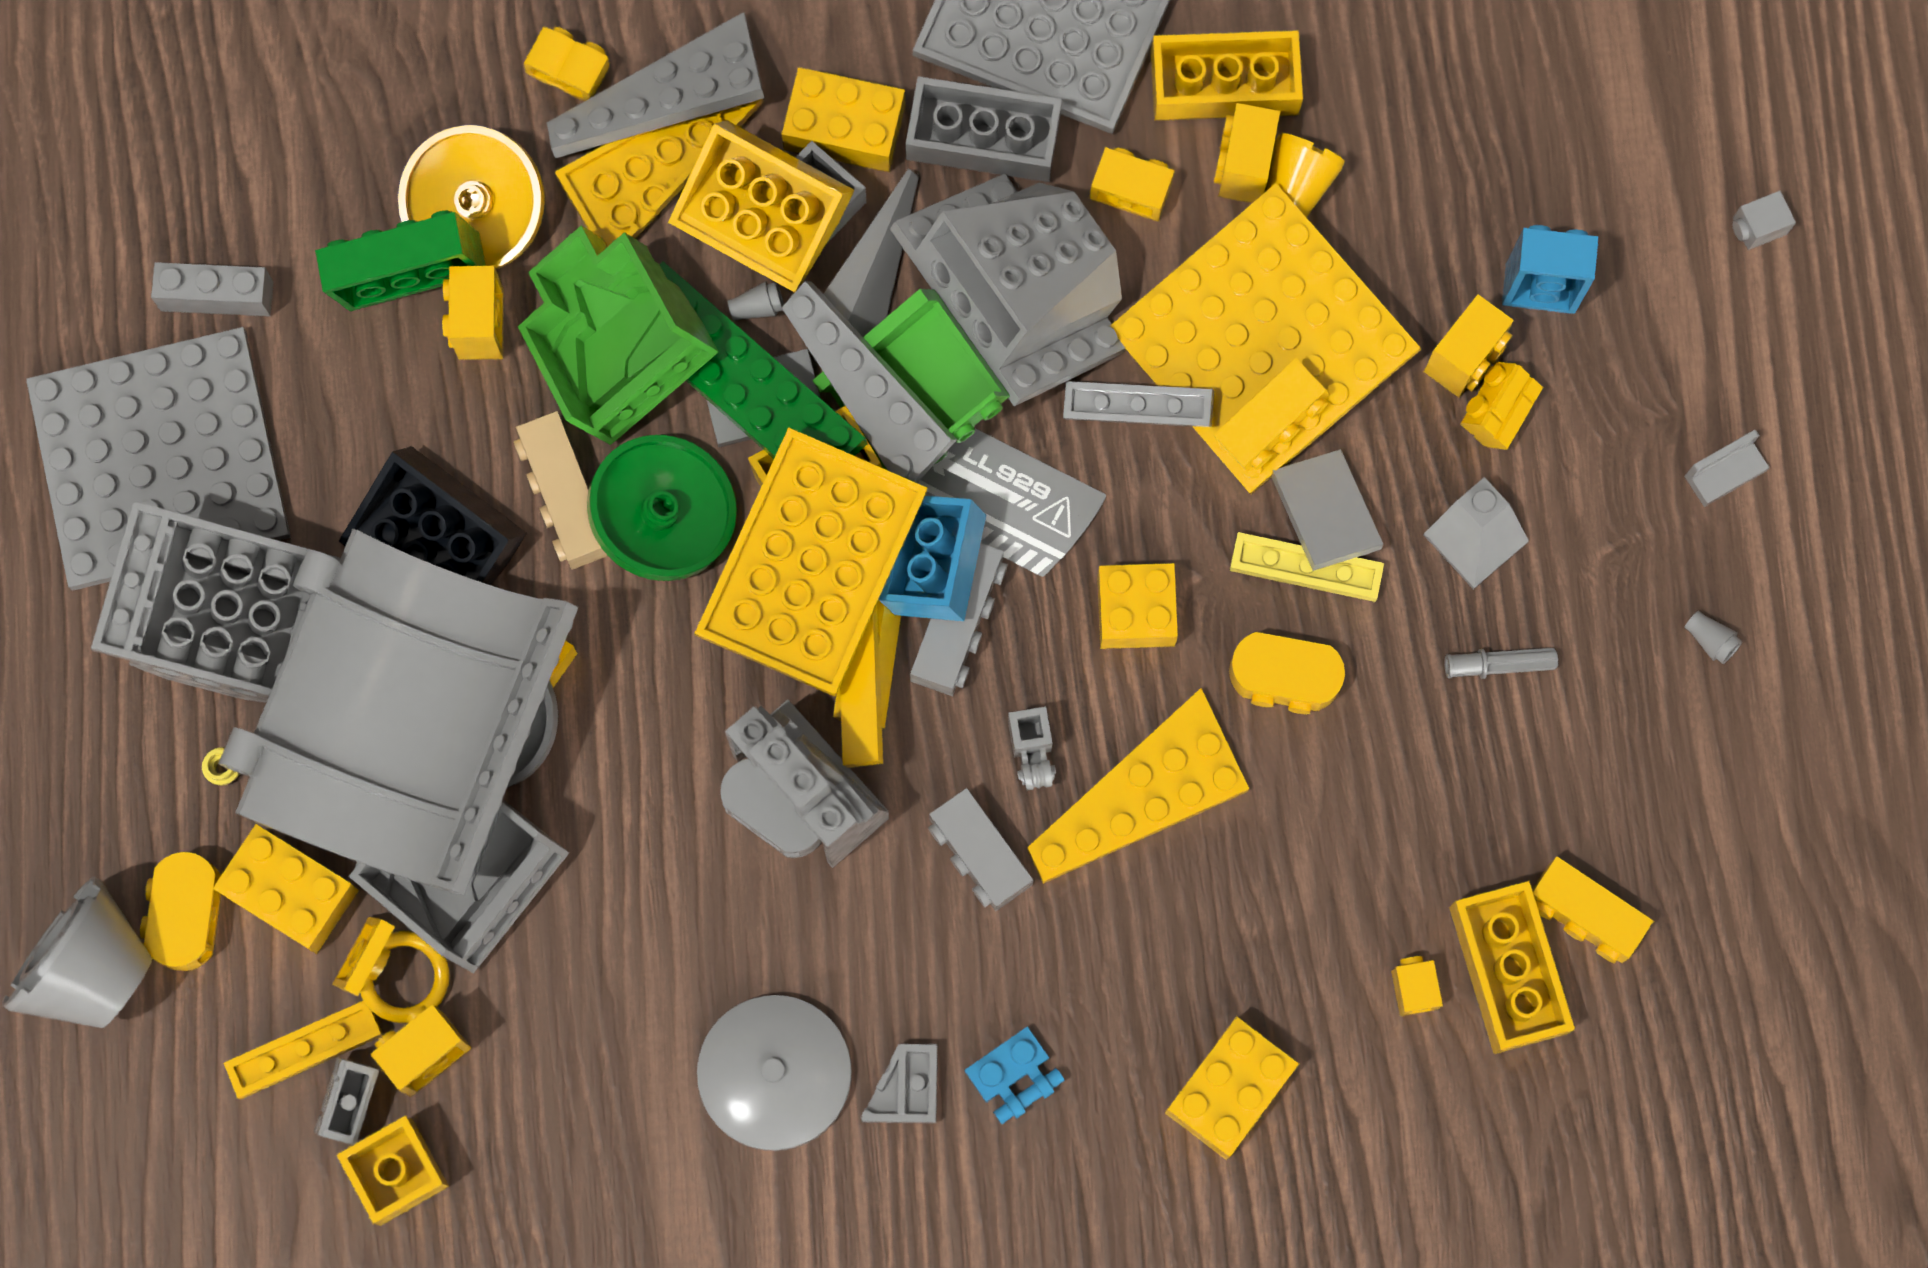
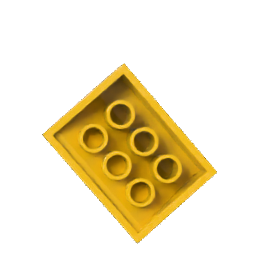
M727 120L714 123L668 223L785 288L796 292L839 224L855 190Z

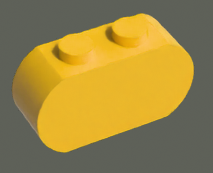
M1254 632L1246 636L1237 645L1230 662L1229 675L1235 690L1243 698L1251 699V704L1273 707V704L1276 703L1288 706V710L1294 713L1310 714L1311 710H1322L1334 701L1343 685L1345 668L1339 653L1330 645Z
M179 852L167 856L154 868L153 878H149L146 884L145 896L146 900L150 901L148 916H143L141 921L140 937L144 939V946L154 960L177 971H189L202 966L212 957L221 894L215 891L213 887L221 874L214 865L197 854Z

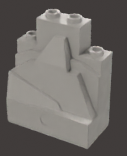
M788 699L771 714L762 706L758 709L755 706L752 707L725 731L732 755L736 761L739 762L746 756L755 767L759 765L795 805L796 812L823 842L827 863L832 868L889 819V812L850 768L843 766V760Z
M502 799L501 807L495 815L488 833L487 842L482 848L473 871L472 880L468 884L464 896L402 878L359 862L356 863L355 869L349 877L441 956L474 973L567 857L569 852Z

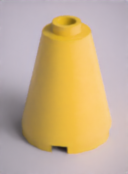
M1281 133V135L1278 134L1275 140L1266 191L1276 183L1307 218L1341 172L1345 160L1326 148L1323 152L1314 147V143Z

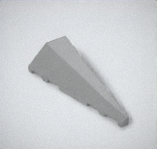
M910 169L905 172L823 294L862 337L888 316L890 300L903 247L890 228L896 220L911 214L919 177Z

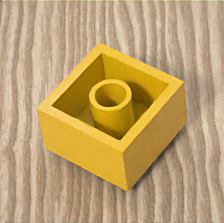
M1237 103L1234 116H1226L1214 183L1221 184L1218 197L1253 203L1264 194L1280 111Z
M449 266V279L443 280L444 301H448L449 314H443L442 319L443 335L448 337L449 348H454L459 360L503 359L504 289L495 266Z
M1477 294L1433 350L1424 373L1458 398L1466 388L1473 392L1483 379L1484 373L1490 364H1495L1507 348L1506 345L1513 336L1508 331L1514 320Z
M1174 563L1099 566L1097 582L1100 649L1174 647L1178 638Z
M433 1004L428 1008L423 1005L414 1010L406 1018L408 1024L397 1033L391 1030L383 1035L375 1043L377 1049L371 1053V1056L397 1089L410 1097L471 1049V1046L447 1016Z
M406 1115L337 1154L371 1221L379 1226L449 1187L414 1120Z

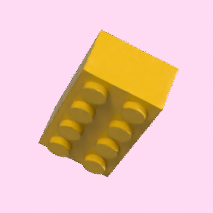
M1299 31L1153 36L1151 66L1154 120L1226 118L1227 115L1234 116L1237 103L1280 111L1279 116L1299 115L1303 101Z
M1523 882L1455 901L1449 909L1493 1054L1556 1038L1574 1031V1024L1530 882Z

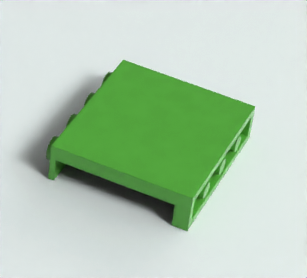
M919 289L863 337L955 436L957 443H961L972 436L976 431L974 426L982 419L986 421L996 416L1003 409L1001 404L1010 397L934 289ZM824 372L812 380L820 392H830L841 408L845 406ZM872 447L873 451L875 452L876 456L878 457L879 461L881 462V465H882L883 469L887 470V468L885 467L884 463L882 462V460L880 459V457L878 456V454L876 453V451H875L874 448ZM946 451L935 464L943 460L948 455V452Z

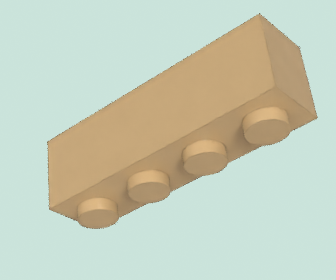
M558 411L517 426L516 430L520 438L513 442L521 462L528 459L533 472L526 475L534 495L541 493L546 505L539 507L546 527L554 526L559 539L552 542L560 562L567 560L573 570L607 557V554L602 550L592 533L587 514L589 490Z

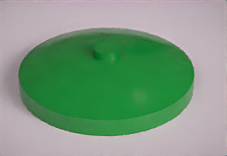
M647 435L634 438L619 445L602 461L589 486L587 514L596 541L607 556L617 565L632 574L646 579L674 581L698 574L709 567L720 556L734 531L736 500L726 473L718 462L702 448L674 436Z

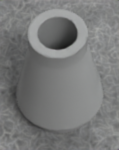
M767 281L736 298L728 300L729 310L734 321L777 316V312L782 311L784 305L778 284L776 282L768 284Z
M1697 611L1684 627L1693 635L1713 661L1717 659L1722 664L1726 663L1735 654L1743 642L1737 637L1738 632L1705 616L1700 611Z

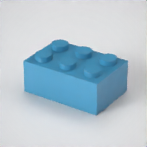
M1543 225L1523 228L1506 262L1502 305L1575 314L1595 280L1598 236H1590L1588 232L1577 229L1568 230L1566 233L1556 232Z
M925 496L879 598V601L894 615L965 621L986 520V514L972 499Z

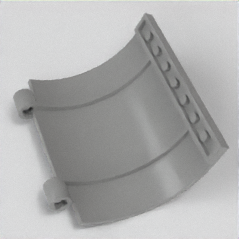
M353 529L340 561L324 553L311 549L307 550L293 586L310 594L311 597L254 734L233 727L218 764L250 777L235 812L236 814L370 867L464 896L466 888L472 880L473 871L482 848L487 842L488 833L495 815L501 807L502 798L509 780L516 769V763L525 740L530 734L531 725L538 707L544 699L545 690L552 672L558 664L559 655L566 637L573 626V620L578 607L567 601L534 598L467 578L404 553L359 530Z

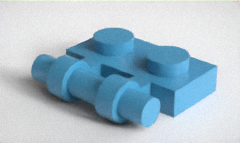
M1028 1026L964 1070L986 1103L997 1095L1002 1098L1005 1104L993 1111L1001 1125L1013 1116L1016 1119L1026 1113V1107L1041 1097L1046 1099L1054 1093L1053 1088L1065 1081L1057 1068L1045 1076L1037 1068L1049 1060V1056ZM1028 1075L1033 1084L1015 1096L1009 1087Z

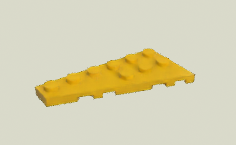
M763 99L604 144L555 171L556 177L586 228L602 238L607 247L624 232L636 239L684 188L714 123L728 120L741 127L763 104Z

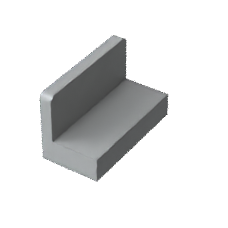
M1756 429L1697 462L1684 476L1704 507L1765 473L1770 468L1754 444L1760 436Z

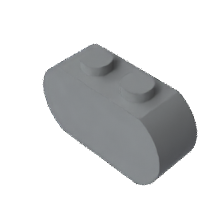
M745 759L736 763L727 771L721 784V800L728 815L787 858L803 857L818 848L822 841L797 814L795 805L759 765L755 767L749 759Z

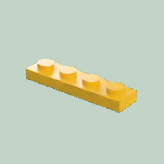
M361 1001L226 1061L224 1066L237 1098L243 1099L383 1036L375 1014L367 1007L364 1001Z

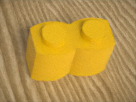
M543 27L524 62L526 73L582 101L593 97L610 67L605 50L592 42H587L586 44L575 42L572 34L560 27H554V29Z

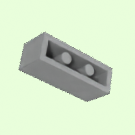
M155 262L151 298L160 311L270 316L274 281L265 267Z
M967 788L929 814L932 825L928 827V830L940 846L946 843L954 853V856L950 858L952 864L962 877L969 874L977 885L972 888V891L984 907L991 905L996 912L1033 886L1032 877Z

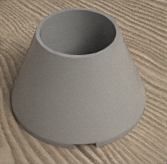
M94 876L75 893L73 897L77 900L65 912L61 910L23 963L10 985L15 988V991L11 997L6 995L2 1001V1006L7 1010L104 1028L120 1012L142 981L152 962V957L103 882Z

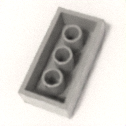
M918 76L906 140V160L1049 182L1062 99Z

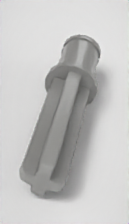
M1554 648L1485 652L1484 649H1479L1477 653L1446 654L1444 666L1448 679L1477 675L1481 679H1485L1490 674L1555 670L1558 667V654Z

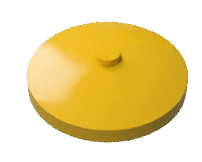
M458 126L435 134L421 144L413 153L401 177L398 205L402 222L407 220L418 222L431 218L432 214L439 211L456 212L479 232L485 265L495 266L497 270L517 259L534 240L544 213V189L540 173L533 159L514 139L504 133L486 127Z

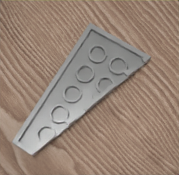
M744 12L547 122L551 149L555 158L764 99L751 35Z

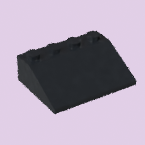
M410 446L392 451L339 539V542L346 546L352 530L356 529L418 559L467 578L492 585L512 559L527 532L414 447Z

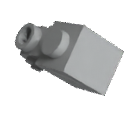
M1046 706L1009 712L1008 726L1014 758L1021 757L1022 762L1020 765L1021 770L1017 771L1018 779L1022 781V785H1025L1026 791L1033 790L1035 787L1040 789L1041 786L1052 787V780H1054L1056 769L1055 765L1050 764V760H1047L1046 752H1051L1052 738Z

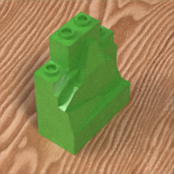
M580 226L528 272L544 303L537 310L533 311L518 328L565 420L609 445L613 444L719 352L703 322L679 286L667 279L660 265L654 261L647 246L625 232L607 247L602 238L585 227Z

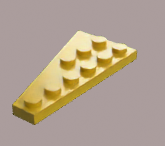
M1202 688L1027 847L1043 884L1249 791L1245 778Z

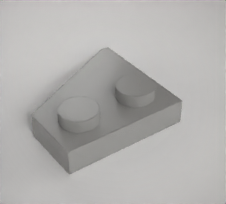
M898 1044L867 1108L862 1113V1122L937 1123V1044Z

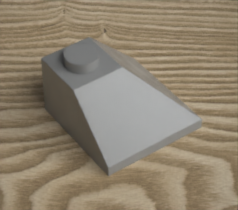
M1485 477L1461 496L1423 534L1473 590L1529 542L1510 504Z

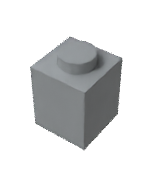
M1781 191L1740 206L1732 218L1734 233L1739 241H1744L1747 250L1787 235L1796 223Z

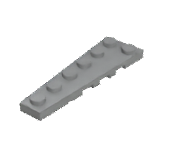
M805 281L783 305V311L887 470L918 483L957 439L811 281Z

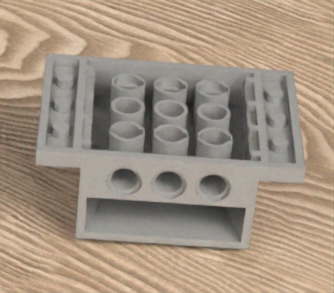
M1002 174L896 220L891 226V232L931 289L938 293L1009 393L1010 397L1008 399L1013 406L1019 405L1120 356L1126 350L1118 339L1115 330L1109 327L1111 322L1107 318L1122 300L1116 249L1074 191L1043 183H1037L1017 191L1008 177Z
M133 501L91 650L129 660V665L167 680L239 699L267 703L311 597L310 594L293 586L308 549ZM328 555V556H331V557H333L334 559H336V560H338V561H340V559H341V558L336 557V556Z

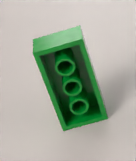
M447 210L436 212L431 215V218L419 222L415 220L400 222L396 225V228L390 230H370L363 233L361 238L354 240H334L329 242L327 247L315 250L322 291L349 311L443 286V280L449 279V266H486L479 232L456 212Z

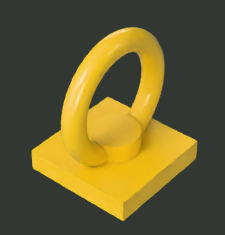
M368 917L332 985L356 996L360 993L363 1001L373 1013L390 1022L408 1023L406 1018L423 1005L426 1008L432 1004L438 1007L444 999L449 985V967L446 958L441 956L416 933L412 931L392 932L395 926L382 919ZM400 946H409L422 951L429 958L434 970V983L428 996L417 1005L406 1008L394 1007L383 1001L377 994L373 983L384 969L390 956V950Z

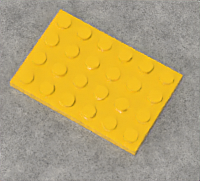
M788 427L694 633L695 636L835 697L928 488Z

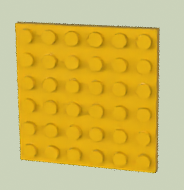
M1276 183L1109 326L1115 330L1118 339L1157 386L1214 390L1212 428H1193L1250 495L1271 478L1272 470H1277L1288 464L1421 350L1420 346ZM1297 358L1327 390L1329 396L1325 401L1328 404L1314 418L1311 419L1307 415L1297 425L1300 430L1286 444H1283L1281 441L1278 442L1270 450L1272 457L1257 470L1252 467L1246 471L1217 441L1214 434Z

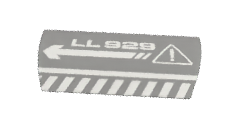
M974 428L976 430L974 434L961 443L955 442L947 450L948 455L933 465L918 484L928 488L926 496L972 499L986 514L981 543L1003 550L1004 558L1044 577L1066 555L1089 526L1103 504L1106 494Z

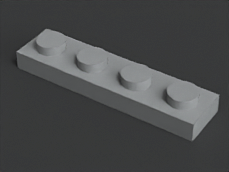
M1066 381L1063 418L1067 420L1212 428L1214 390Z

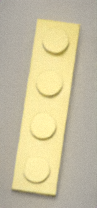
M1238 532L1229 571L1376 602L1384 563L1356 557L1313 571L1301 545Z

